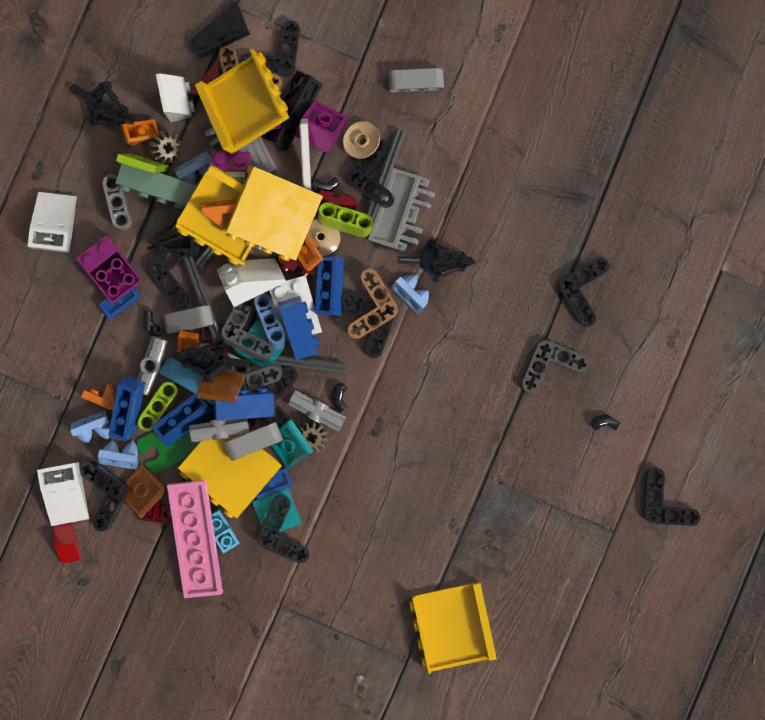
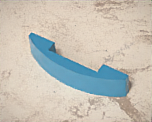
M168 357L158 372L197 395L198 388L203 379V376L193 372V369L189 367L183 368L179 361ZM204 399L205 402L213 406V400Z

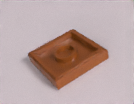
M224 370L214 377L212 382H206L203 377L197 391V398L236 403L245 379V373Z
M141 464L125 481L129 487V492L124 502L138 517L143 518L168 490Z

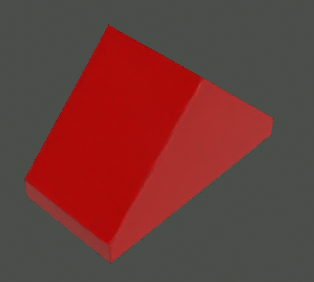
M73 522L54 526V547L62 564L81 560Z

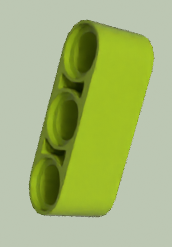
M328 202L323 203L319 208L318 221L321 225L362 238L370 235L373 220L369 215ZM323 213H330L331 216H325ZM346 218L349 222H344L341 219ZM360 224H365L368 227L362 228Z
M165 382L160 386L139 417L138 426L141 430L152 431V426L163 418L178 396L179 389L176 384ZM168 385L174 388V393L171 396H167L164 392ZM157 401L163 404L161 412L154 410V404ZM146 417L152 419V426L150 428H146L143 425Z

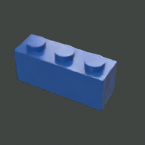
M323 257V260L318 264L315 314L341 316L344 258Z
M297 296L278 302L295 359L300 360L318 354L317 347L320 344L317 335L313 336L311 331L314 329L312 319H307L306 313L309 312L306 301L302 302L301 297Z
M128 376L118 383L109 436L126 442L136 433L145 382Z
M265 387L256 388V391L241 389L236 403L213 400V417L216 421L274 416V393Z
M193 394L155 423L152 429L160 440L169 447L190 431L189 426L199 424L211 415L213 410L204 399L197 398V395Z

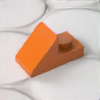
M155 119L134 122L133 125L127 123L121 125L126 144L136 146L140 142L154 140L153 135L159 137V130Z
M238 199L200 203V208L207 217L223 228L222 214L231 216Z
M306 235L297 258L307 271H311L323 260V257L318 252L320 249L319 245L308 235Z
M180 330L177 353H181L184 349L191 347L198 348L201 342L199 334Z
M111 384L107 385L103 396H100L101 392L92 388L90 391H83L82 398L113 411L116 395Z

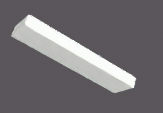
M301 119L300 140L303 188L312 191L308 119Z

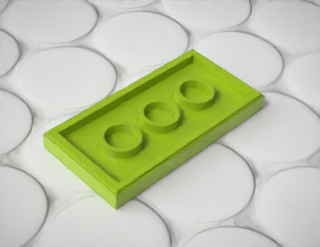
M134 153L118 154L116 160L119 163L150 173L166 172L169 168L168 164Z

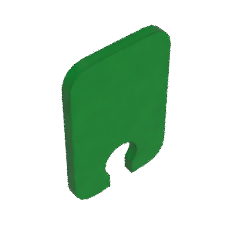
M189 431L168 447L155 432H152L138 440L137 448L140 454L145 453L151 447H155L159 451V456L156 460H150L145 463L150 472L158 473L187 458L200 442H192Z

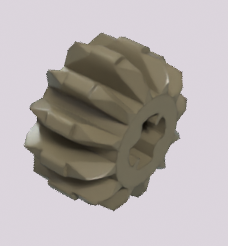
M159 131V137L153 135L155 142L149 143V145L154 147L150 150V153L154 154L153 158L155 160L160 159L161 163H165L166 160L172 163V157L178 159L176 152L182 151V149L177 147L182 144L181 141L177 140L178 136L176 134L172 135L170 131H166L165 134L163 131ZM163 145H168V149H163Z
M313 422L311 429L308 423H305L306 431L302 427L299 428L307 442L309 433L312 432L313 435H317L318 439H315V443H312V441L308 442L311 448H315L316 453L320 452L317 447L318 445L323 449L326 448L321 443V441L328 442L329 440L328 438H322V435L328 433L327 431L320 433L323 425L315 429L316 422Z

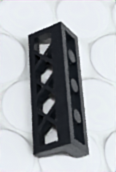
M296 71L281 99L288 107L286 112L289 119L281 123V128L276 129L272 138L269 137L272 130L263 134L261 138L287 151L295 137L294 135L301 118L314 102L323 84L311 75ZM300 78H304L301 85L297 86ZM294 95L293 100L288 103L289 98Z

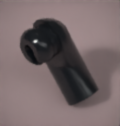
M603 414L596 416L591 426L595 430H599L600 427L609 426L616 431L621 423L611 416Z

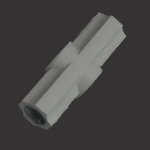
M156 336L151 337L145 357L140 364L141 369L137 380L145 382L143 394L148 396L151 394L157 373L161 369V362L168 344L167 340ZM150 360L155 364V368L152 371L147 367V363Z
M296 390L288 403L289 406L306 414L305 416L323 423L338 432L346 419L345 416L330 409L324 403L316 399L313 400Z
M248 418L212 420L209 423L189 426L192 442L208 439L217 440L229 438L233 435L250 433Z

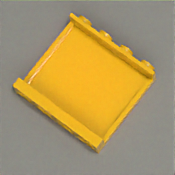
M252 48L250 49L251 57L209 84H205L202 81L195 84L222 148L231 154L289 119L286 112L288 107L279 96L281 92L272 81L273 74L265 66V57L261 52L258 53Z
M210 164L175 223V227L178 228L177 231L184 236L191 235L195 238L194 241L196 243L212 247V252L219 256L221 254L228 257L227 260L235 265H238V263L244 265V260L252 246L243 243L244 239L238 237L237 240L227 237V232L222 230L219 225L201 211L200 203L236 200L240 196L244 183ZM222 214L223 227H227L231 216Z
M248 165L246 170L249 173L227 227H223L222 230L227 232V237L237 240L238 237L244 239L243 243L255 247V244H257L266 253L272 254L274 251L279 253L278 257L286 261H289L290 258L296 260L323 196Z
M245 434L233 435L229 438L217 440L208 439L201 441L178 468L181 470L179 474L187 481L189 479L192 481L206 480L208 495H210L209 500L216 506L220 504L225 508L223 512L231 519L233 517L237 519L283 466L265 449H260L231 461L224 443Z
M480 582L412 596L413 601H409L411 613L415 612L417 620H413L415 631H419L421 639H417L419 650H424L425 658H421L424 670L428 669L429 674L432 671L487 659L489 661L497 659Z

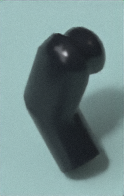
M334 177L328 183L314 180L311 187L314 192L319 194L321 190L332 192L341 183Z
M144 311V329L151 336L157 337L161 335L162 327L153 321L154 311Z
M344 383L336 384L333 387L331 396L339 412L348 408L342 399L344 392L347 391V386Z

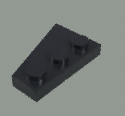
M235 1L191 39L198 58L251 35L238 2Z

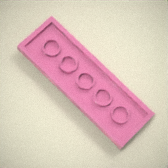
M200 480L168 484L167 489L184 598L221 595L223 589L207 481Z

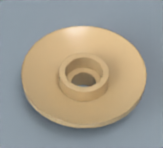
M365 121L351 125L343 138L346 152L358 159L372 155L380 142L378 129L373 124Z
M318 219L312 221L307 235L319 245L320 249L318 252L322 257L332 254L340 243L339 230L321 225ZM320 233L325 235L323 240H318L317 238Z

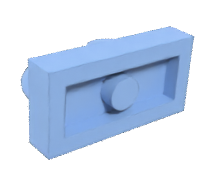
M208 151L174 168L178 179L195 184V170L203 176L211 163V157Z
M417 274L398 278L391 286V289L418 315L428 304L429 291L414 290L417 284Z
M106 409L70 423V431L73 437L76 436L83 442H90L92 429L101 437L109 439L110 423L109 414Z
M133 440L130 441L121 453H119L118 446L114 441L109 442L103 450H99V464L136 470L139 462L135 442Z

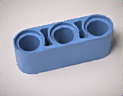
M262 293L254 299L255 311L267 342L273 346V349L277 350L285 344L284 330L270 296ZM266 302L267 306L260 307L259 303ZM267 319L274 320L271 324H267L265 321ZM276 335L281 337L278 341H274L271 338Z

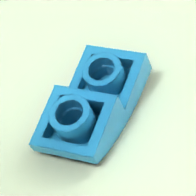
M217 509L211 513L214 535L217 545L224 554L240 544L220 509Z

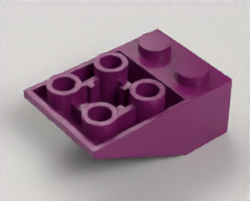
M108 235L76 258L111 304H114L143 281Z

